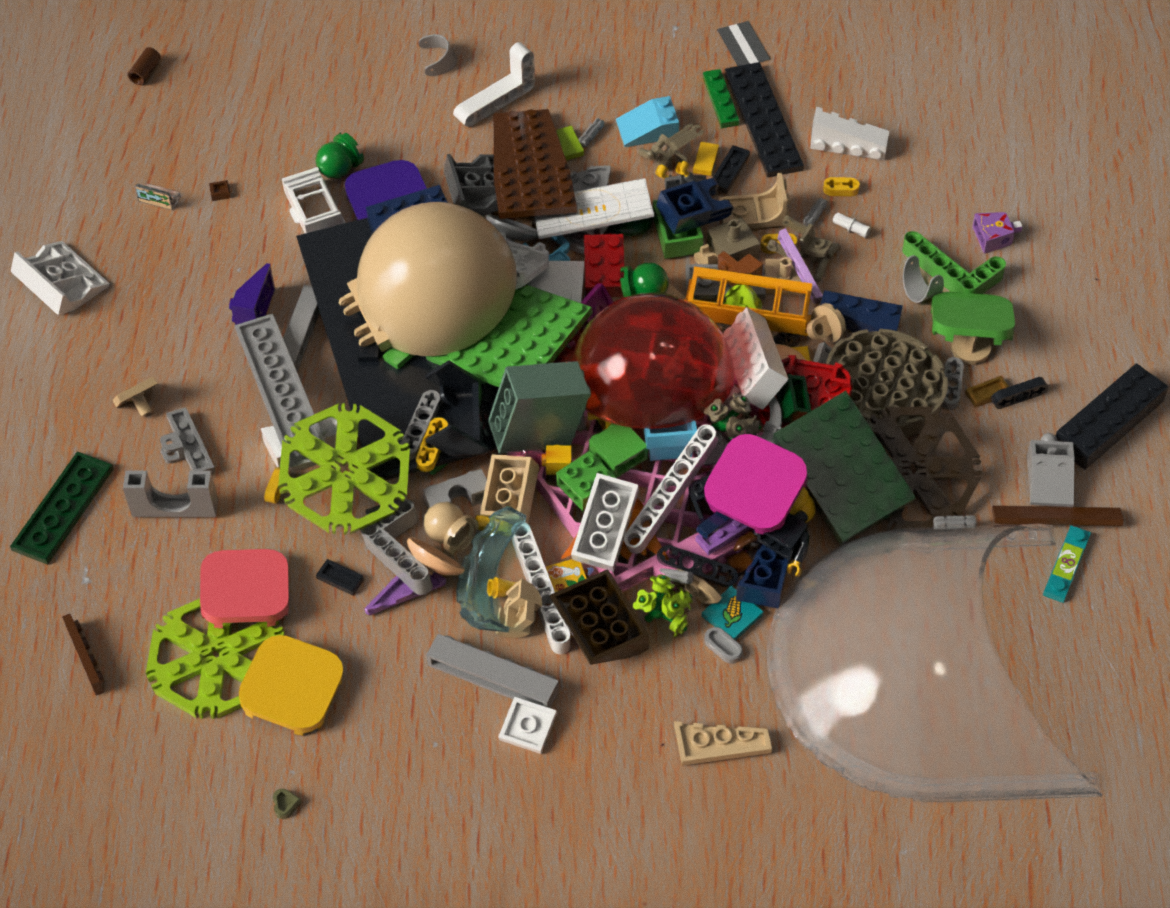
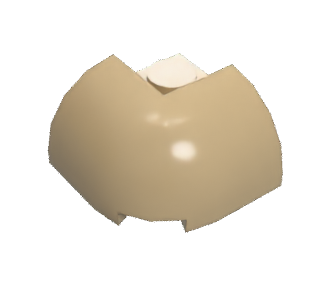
M521 579L506 592V595L509 597L504 607L499 608L496 635L507 638H519L530 634V625L535 620V612L542 607V598L533 584Z

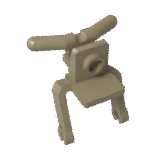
M687 124L685 128L669 138L661 134L657 143L649 151L641 148L638 153L652 161L659 155L656 163L657 167L661 164L667 167L672 161V155L680 161L687 162L688 159L678 149L697 136H701L704 131L700 130L697 133L696 129L700 128V125L693 126V124ZM664 145L667 147L665 151L662 150Z
M785 216L782 224L803 234L800 238L801 251L799 253L801 257L811 258L813 263H819L813 277L815 282H819L829 262L828 259H831L833 254L840 249V244L834 243L832 245L830 240L815 237L814 225L809 224L807 227L795 221L792 217ZM775 240L769 241L768 250L788 257L781 244Z

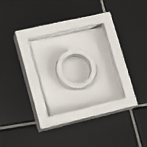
M514 697L498 738L500 741L542 754L557 711Z

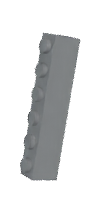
M438 634L426 654L428 666L510 699L517 697L551 708L559 693V681L553 676L540 674L530 667H522L510 659L504 660L495 656L492 652L481 651L469 643L463 644L451 636Z

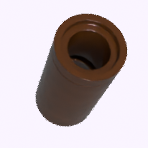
M146 47L128 72L129 80L136 85H142L161 59L159 52L154 48Z

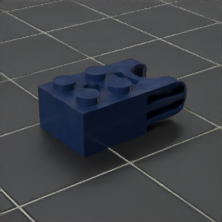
M709 178L696 183L691 181L660 191L656 206L674 235L725 219L732 214L734 207L729 200L719 201L711 198L716 194L719 186L715 178Z

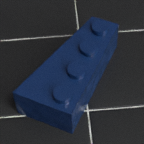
M824 290L820 305L827 303L833 305L832 307L835 310L838 309L845 319L846 329L852 333L868 329V332L879 331V329L898 331L903 305Z

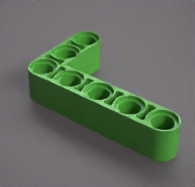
M909 231L904 236L903 253L907 257L917 256L919 266L930 276L941 275L944 279V287L950 292L984 294L1003 279L1006 262L1001 257H992L971 273H968L918 232Z

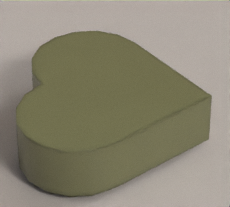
M278 789L273 794L274 811L280 819L289 818L302 803L299 797L286 789Z

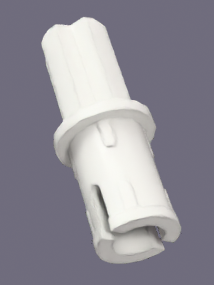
M840 213L834 215L833 223L846 228L847 232L852 231L863 238H867L869 235L870 226L856 221V218L851 219Z

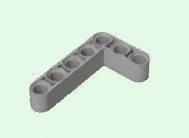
M405 499L404 502L399 501L396 503L399 506V510L395 511V514L361 529V534L366 548L416 594L425 595L433 588L428 569L395 540L396 537L418 522L414 503L411 500Z

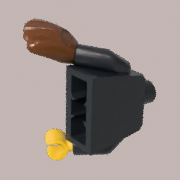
M799 510L795 515L788 513L785 524L780 530L776 529L762 535L755 533L754 529L748 532V534H743L739 537L733 550L735 552L741 549L753 551L762 543L789 561L794 559V563L788 565L787 572L790 574L792 568L797 567L795 577H799L802 573L799 565L804 562L809 549L810 535L807 533L808 525L805 523L808 520V516L802 510Z

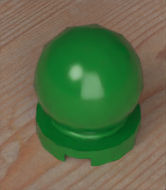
M340 132L334 136L333 142L322 145L315 158L319 172L327 178L339 179L346 176L351 167L355 168L364 162L363 152L359 153L356 148L358 143L348 133L341 134Z
M643 263L634 270H632L631 266H624L620 269L621 273L624 272V278H620L623 296L629 299L627 301L628 306L637 305L638 298L645 302L656 301L668 289L669 278L666 271L660 265Z

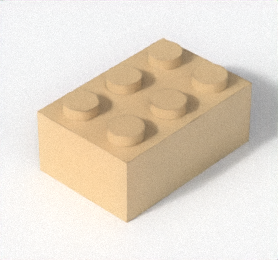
M492 454L480 511L481 516L508 521L512 524L517 522L528 524L539 471V465L532 457Z

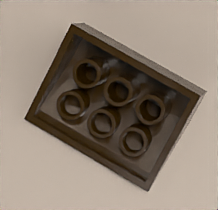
M608 569L550 595V599L590 665L631 658L649 649V634Z

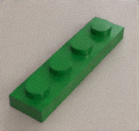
M721 69L703 72V80L721 129L739 126V118Z

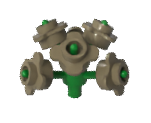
M735 392L732 394L733 399L730 402L731 411L729 413L728 407L724 406L720 399H715L709 407H705V415H709L711 421L714 422L711 426L715 431L726 432L730 441L734 438L733 436L745 434L744 432L755 436L757 433H760V421H757V415H754V418H750L749 414L752 411L750 402L742 394L739 395Z

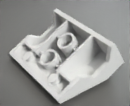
M63 241L43 245L35 256L24 258L19 252L14 253L11 272L58 315L76 310L109 287L110 283Z

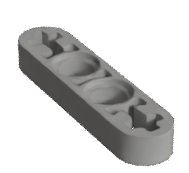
M428 390L423 393L404 434V438L400 443L401 445L408 443L409 449L411 442H413V449H410L409 460L416 458L429 423L436 417L440 408V394L435 390ZM424 413L430 415L429 418L425 420L419 418V416ZM414 430L422 431V434L419 436H414L411 433Z

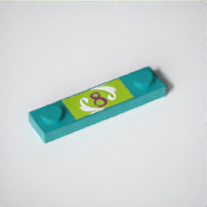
M1070 525L1043 596L1064 603L1091 532Z

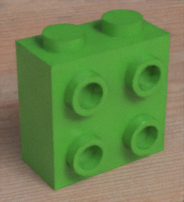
M623 419L617 423H612L607 429L601 433L594 434L589 439V451L594 456H598L602 460L603 465L608 470L611 469L616 477L621 476L648 459L646 443Z
M590 451L556 472L557 485L583 512L586 509L596 474L599 473L613 478L617 477L611 469L608 470L603 465L602 460L598 456H594Z

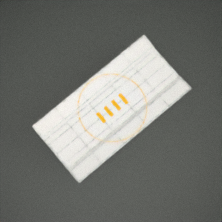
M643 178L574 192L577 213L535 216L538 237L543 239L578 231H585L590 235H595L594 230L596 228L600 229V234H603L609 225L654 217L646 180Z

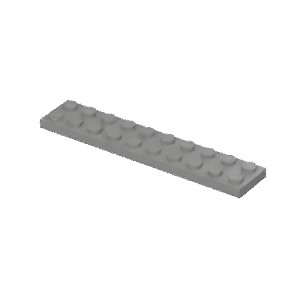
M269 314L234 326L282 447V440L286 442L284 440L285 435L289 437L295 436V433L291 432V426L314 415V412L274 315ZM319 424L312 425L309 428V432L326 443ZM293 451L290 454L289 467L292 473L317 465L297 451Z

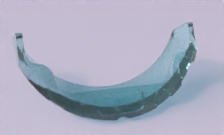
M510 506L495 511L489 517L490 522L483 531L476 533L471 542L473 548L470 554L464 556L462 562L465 571L459 575L456 591L457 602L461 606L459 613L469 625L479 630L509 633V627L503 625L495 614L493 596H488L487 584L489 579H494L499 562L508 543L527 518V515Z

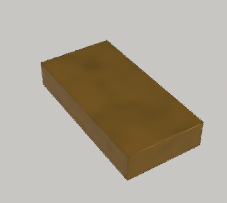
M998 376L967 388L965 394L973 406L977 408L992 402L991 396L995 392L1009 386L1002 376Z

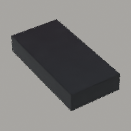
M329 559L325 561L316 574L318 580L352 596L364 581L363 575Z

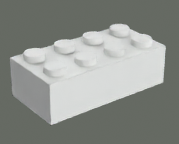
M596 474L572 549V560L614 572L639 493V485L603 474Z

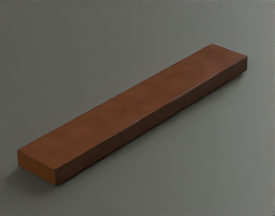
M992 506L994 524L1123 526L1124 523L1121 508Z

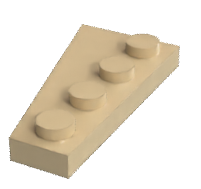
M674 721L682 766L772 753L768 729L739 726L738 728H726V725L712 727L703 726L702 723L687 725Z

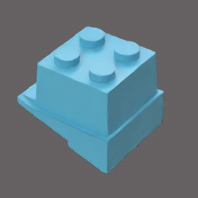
M665 396L663 402L642 403L641 411L646 448L649 449L650 461L678 459L697 431L691 400L671 401V397Z

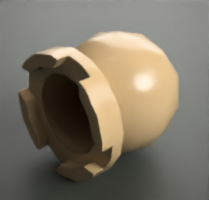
M450 502L434 504L424 516V528L427 535L432 540L440 544L443 543V548L452 555H454L455 551L462 552L469 546L474 539L472 535L474 528L478 529L479 527L477 520L470 515L464 516L463 511L457 505Z

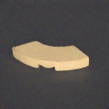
M695 575L691 584L673 582L678 590H680V587H682L683 591L688 590L690 594L697 597L703 604L718 603L722 599L714 588Z

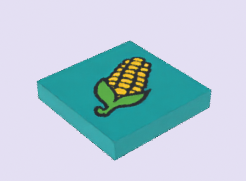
M730 586L720 595L722 599L718 603L710 604L702 612V617L714 627L721 628L734 640H737L763 616V611L755 604L736 600L737 590Z

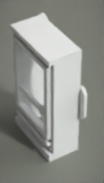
M318 167L282 178L284 192L292 206L290 214L295 223H300L304 233L346 223ZM316 184L320 188L298 197L294 194V191ZM322 192L331 211L307 219L298 200H303L306 197Z

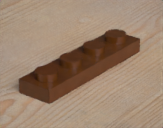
M71 614L62 616L95 695L104 693L101 684L105 683V680L100 670L95 671L94 667L97 666V662L93 653L88 655L87 649H90L86 637L81 638L79 634L83 632L79 621H74Z

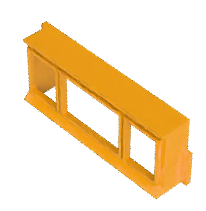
M694 266L693 277L689 279L685 298L688 300L686 318L732 325L737 315L743 312L746 307L723 304L727 282L776 289L772 311L749 308L766 319L770 331L808 336L807 325L811 321L812 316L808 315L812 283ZM697 278L721 281L717 303L694 300ZM782 290L806 294L802 315L778 312Z

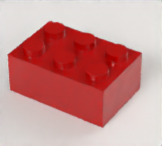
M623 234L584 235L586 296L596 284H603L611 297H624L620 278H624V272H620L621 267H624Z

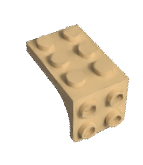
M777 173L775 185L764 193L719 197V201L729 200L734 207L732 214L722 219V224L729 222L731 219L742 217L750 229L784 226L782 224L785 216H789L787 205H790L789 193L785 192L787 190L786 179H783L782 173Z

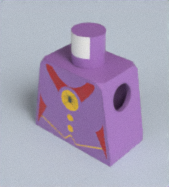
M1005 212L976 213L974 215L972 227L984 254L1010 246L1013 242L1014 233L1022 232L1021 222H1010Z

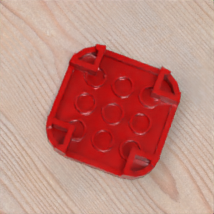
M788 355V358L781 360L786 374L805 377L811 410L816 409L844 391H847L851 397L853 383L849 372L842 364L835 362L834 366L797 359L796 355ZM769 403L763 410L758 409L763 427L766 421L770 419ZM782 422L781 428H784L785 426L789 425V424L792 423V422H789V423H783V422Z

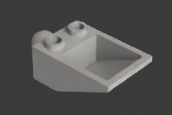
M1052 433L1044 434L1041 440H1031L1027 452L1030 505L1073 507V442H1059Z

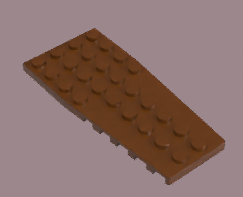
M549 109L494 113V186L499 219L577 213L571 173Z

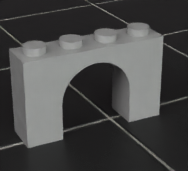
M125 471L123 490L132 517H216L218 496L211 471H189L188 492L179 495L166 494L156 490L151 485L147 471Z

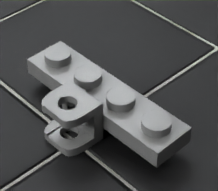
M186 407L166 413L173 433L166 434L160 438L162 445L161 454L165 462L174 463L184 460L185 456L191 471H211V473H214V465ZM171 452H174V453H175V454L172 455V456L167 455V453H171Z

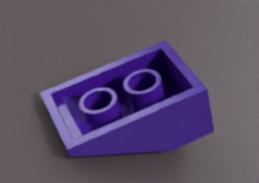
M266 263L237 289L234 298L230 299L229 309L232 310V322L235 325L266 316L275 292L270 264Z

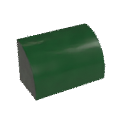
M787 374V382L776 394L782 412L783 423L794 422L812 411L804 376Z

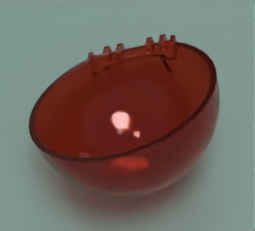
M657 292L626 296L603 308L592 318L587 326L583 325L572 339L576 343L575 348L565 347L553 362L578 361L580 369L584 371L586 384L591 390V396L588 398L585 410L604 421L632 428H667L698 420L706 416L704 413L705 409L715 399H720L722 404L731 394L735 382L734 363L729 345L712 318L698 306L683 298Z

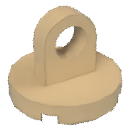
M823 303L813 310L811 321L807 325V334L811 339H823L826 342L834 343L843 338V334L846 331L845 319L838 309L835 310L832 307L833 305Z
M955 335L950 349L954 357L961 359L963 364L976 365V363H982L990 356L992 345L988 337Z

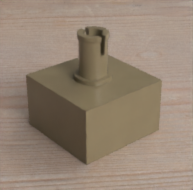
M742 217L731 219L725 224L707 230V244L709 248L712 247L717 256L725 251L736 261L741 260L747 254H751L754 258L759 259L760 242Z

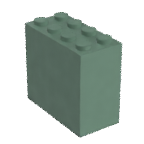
M578 361L507 366L505 368L488 419L499 454L546 450V445H571L572 440L575 438L577 427L580 425L582 414L585 412L588 398L591 396L590 387L586 384L584 371L580 369Z

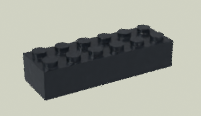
M1136 363L1056 432L1057 441L1073 442L1074 462L1086 470L1164 402L1169 386Z

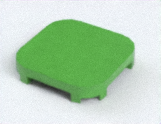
M941 292L933 296L931 305L933 335L941 334L946 336L945 341L953 342L954 335L993 338L994 345H1002L1003 340H1013L1015 318L1013 305L1008 299L996 295L961 292Z

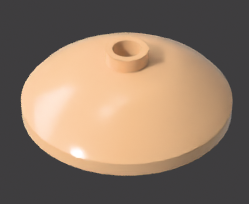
M408 538L407 544L412 555L428 569L430 575L434 572L444 576L464 573L465 568L444 552L417 538Z

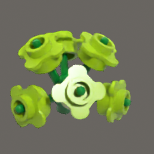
M666 575L651 576L650 580L653 581L652 589L654 592L648 593L644 589L639 590L637 600L633 603V608L635 610L641 609L648 613L644 616L648 623H651L655 618L660 619L661 617L671 622L669 629L674 632L673 636L677 637L679 633L683 634L689 625L686 620L687 615L685 614L683 617L682 615L685 608L688 607L691 610L690 603L693 602V596L689 594L688 590L684 592L682 587L679 588L680 592L675 594L673 591L675 585L670 582V578Z

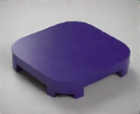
M406 160L391 161L351 174L345 182L347 200H349L357 220L367 218L365 208L367 206L427 189L415 164Z

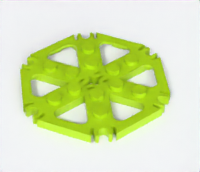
M338 403L294 423V426L290 428L291 432L295 433L294 437L284 436L286 442L282 440L278 489H280V494L290 493V496L284 499L288 508L329 533V527L332 525V533L336 534V528L341 526L344 528V535H347L348 526H350L351 535L395 514V511L399 510V506L394 501L399 499L404 502V495L407 497L410 448L408 449V443L403 445L398 443L399 440L404 438L401 430L360 405L359 413H357V405L353 404V410L347 411L345 403H342L341 412H339ZM327 418H335L337 420L335 449L309 432V428ZM361 420H368L384 430V438L357 450L358 426ZM293 451H297L320 466L297 478H292L288 474L289 458ZM395 457L400 460V477L396 484H390L369 471V469ZM347 464L350 471L342 473L339 465L345 466ZM332 487L329 515L321 516L304 505V499ZM354 488L379 503L380 508L362 518H355L352 515Z
M199 598L167 612V616L164 615L162 617L163 621L167 623L165 626L155 625L157 631L153 629L146 675L149 682L157 680L156 683L151 685L156 695L196 718L198 711L200 719H203L204 712L210 711L211 719H214L216 717V710H218L217 717L221 718L242 708L239 696L228 701L221 699L225 674L242 683L252 662L242 655L259 648L263 641L271 636H285L282 627L274 629L275 626L267 627V622H258L231 635L232 623H223L222 629L214 628V624L209 622L207 635L182 621V617L185 614L201 608ZM163 640H168L189 652V654L167 664H159L157 662L160 644ZM213 652L219 653V657L215 658ZM201 674L198 695L195 699L187 700L171 690V687Z

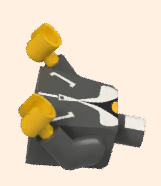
M686 161L678 162L675 170L680 174L679 176L672 177L671 175H666L668 168L662 164L658 165L655 171L658 177L665 179V189L691 181L696 183L706 180L705 175H693L692 172H688L689 163Z

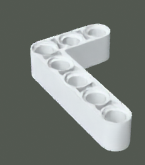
M521 42L515 43L510 49L511 74L460 103L454 109V116L466 127H470L532 90L535 85L534 53Z

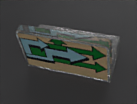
M145 183V185H135L139 202L173 211L181 198L178 191Z

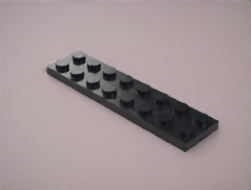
M756 62L725 68V76L767 178L777 176V173L784 175L803 171V162L761 63Z

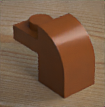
M725 251L718 255L719 270L762 276L763 264L751 254H747L739 261H736ZM727 282V284H729V285H731V286L743 285V284H736V283H729V282Z

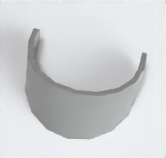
M432 34L422 37L418 41L421 48L446 49L445 54L440 60L426 66V75L437 76L447 73L454 68L457 63V56L445 37Z
M912 255L907 258L903 268V287L906 295L912 302H922L943 291L944 279L941 275L934 276L928 286L920 272L918 257Z

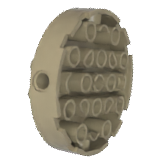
M868 329L854 332L850 337L842 338L835 344L826 361V364L834 366L835 362L842 364L849 372L853 383L851 399L866 421L868 418L871 421L870 417L873 414L877 419H882L880 410H885L886 407L935 406L931 413L933 415L937 408H940L941 411L948 389V379L943 371L944 366L937 355L933 356L927 350L928 346L921 341L898 331L879 329V331L868 332ZM899 416L896 420L906 438L921 433L925 425V419L922 416Z

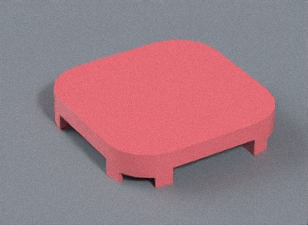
M271 549L221 550L207 555L202 561L200 573L202 619L205 618L213 623L214 628L222 629L223 623L267 622V627L276 626V622L285 615L288 616L289 612L288 563L285 556Z

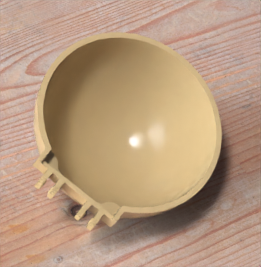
M421 203L395 213L376 229L363 250L358 266L357 278L347 283L351 292L341 297L339 304L340 306H347L343 311L346 316L361 311L366 323L357 327L354 330V334L357 337L365 335L359 340V345L362 347L376 342L382 352L392 347L412 355H445L465 349L478 342L501 321L515 293L517 282L516 263L513 253L502 234L480 214L452 203Z

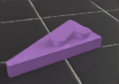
M435 572L430 575L433 585L432 590L446 584V579ZM395 576L364 608L365 613L370 616L419 595L411 590L400 578Z

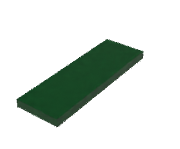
M77 451L10 545L11 551L48 565L114 470L113 464Z

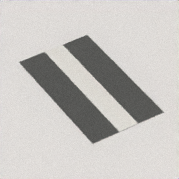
M749 21L717 29L737 66L770 60Z

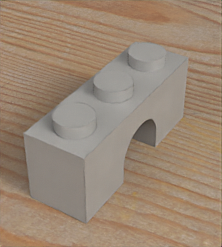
M482 469L456 478H450L436 485H430L423 489V497L427 509L439 502L451 503L452 499L459 496L466 497L472 506L478 505L483 501L487 479Z

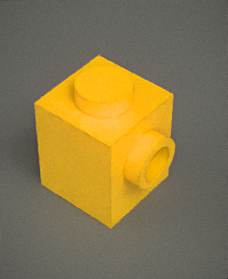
M546 445V454H542V466H546V475H556V472L572 463L571 446Z

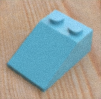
M670 96L651 99L616 118L624 147L657 142L661 134L669 138L679 131V120Z

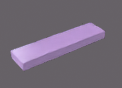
M786 228L779 231L778 240L786 255L791 258L792 265L801 282L812 283L810 297L814 304L820 302L823 295Z

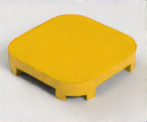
M271 636L264 640L258 648L240 685V705L245 714L253 719L256 716L294 730L295 735L303 736V733L312 732L317 728L320 729L324 724V718L339 686L342 685V662L337 655L328 650L289 636Z

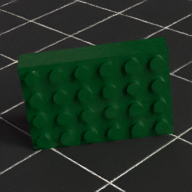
M847 391L842 392L773 434L772 440L775 445L795 453L806 464L808 480L805 489L813 498L816 509L840 546L911 504L916 498Z

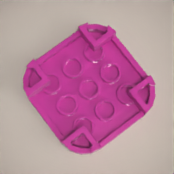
M751 434L739 435L733 438L726 446L707 479L704 487L706 501L713 512H719L755 529V533L763 535L776 529L780 530L785 524V519L802 488L806 487L808 480L806 464L795 453Z

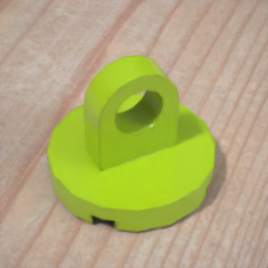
M735 285L726 293L725 298L727 299L724 304L762 309L761 300L748 285Z

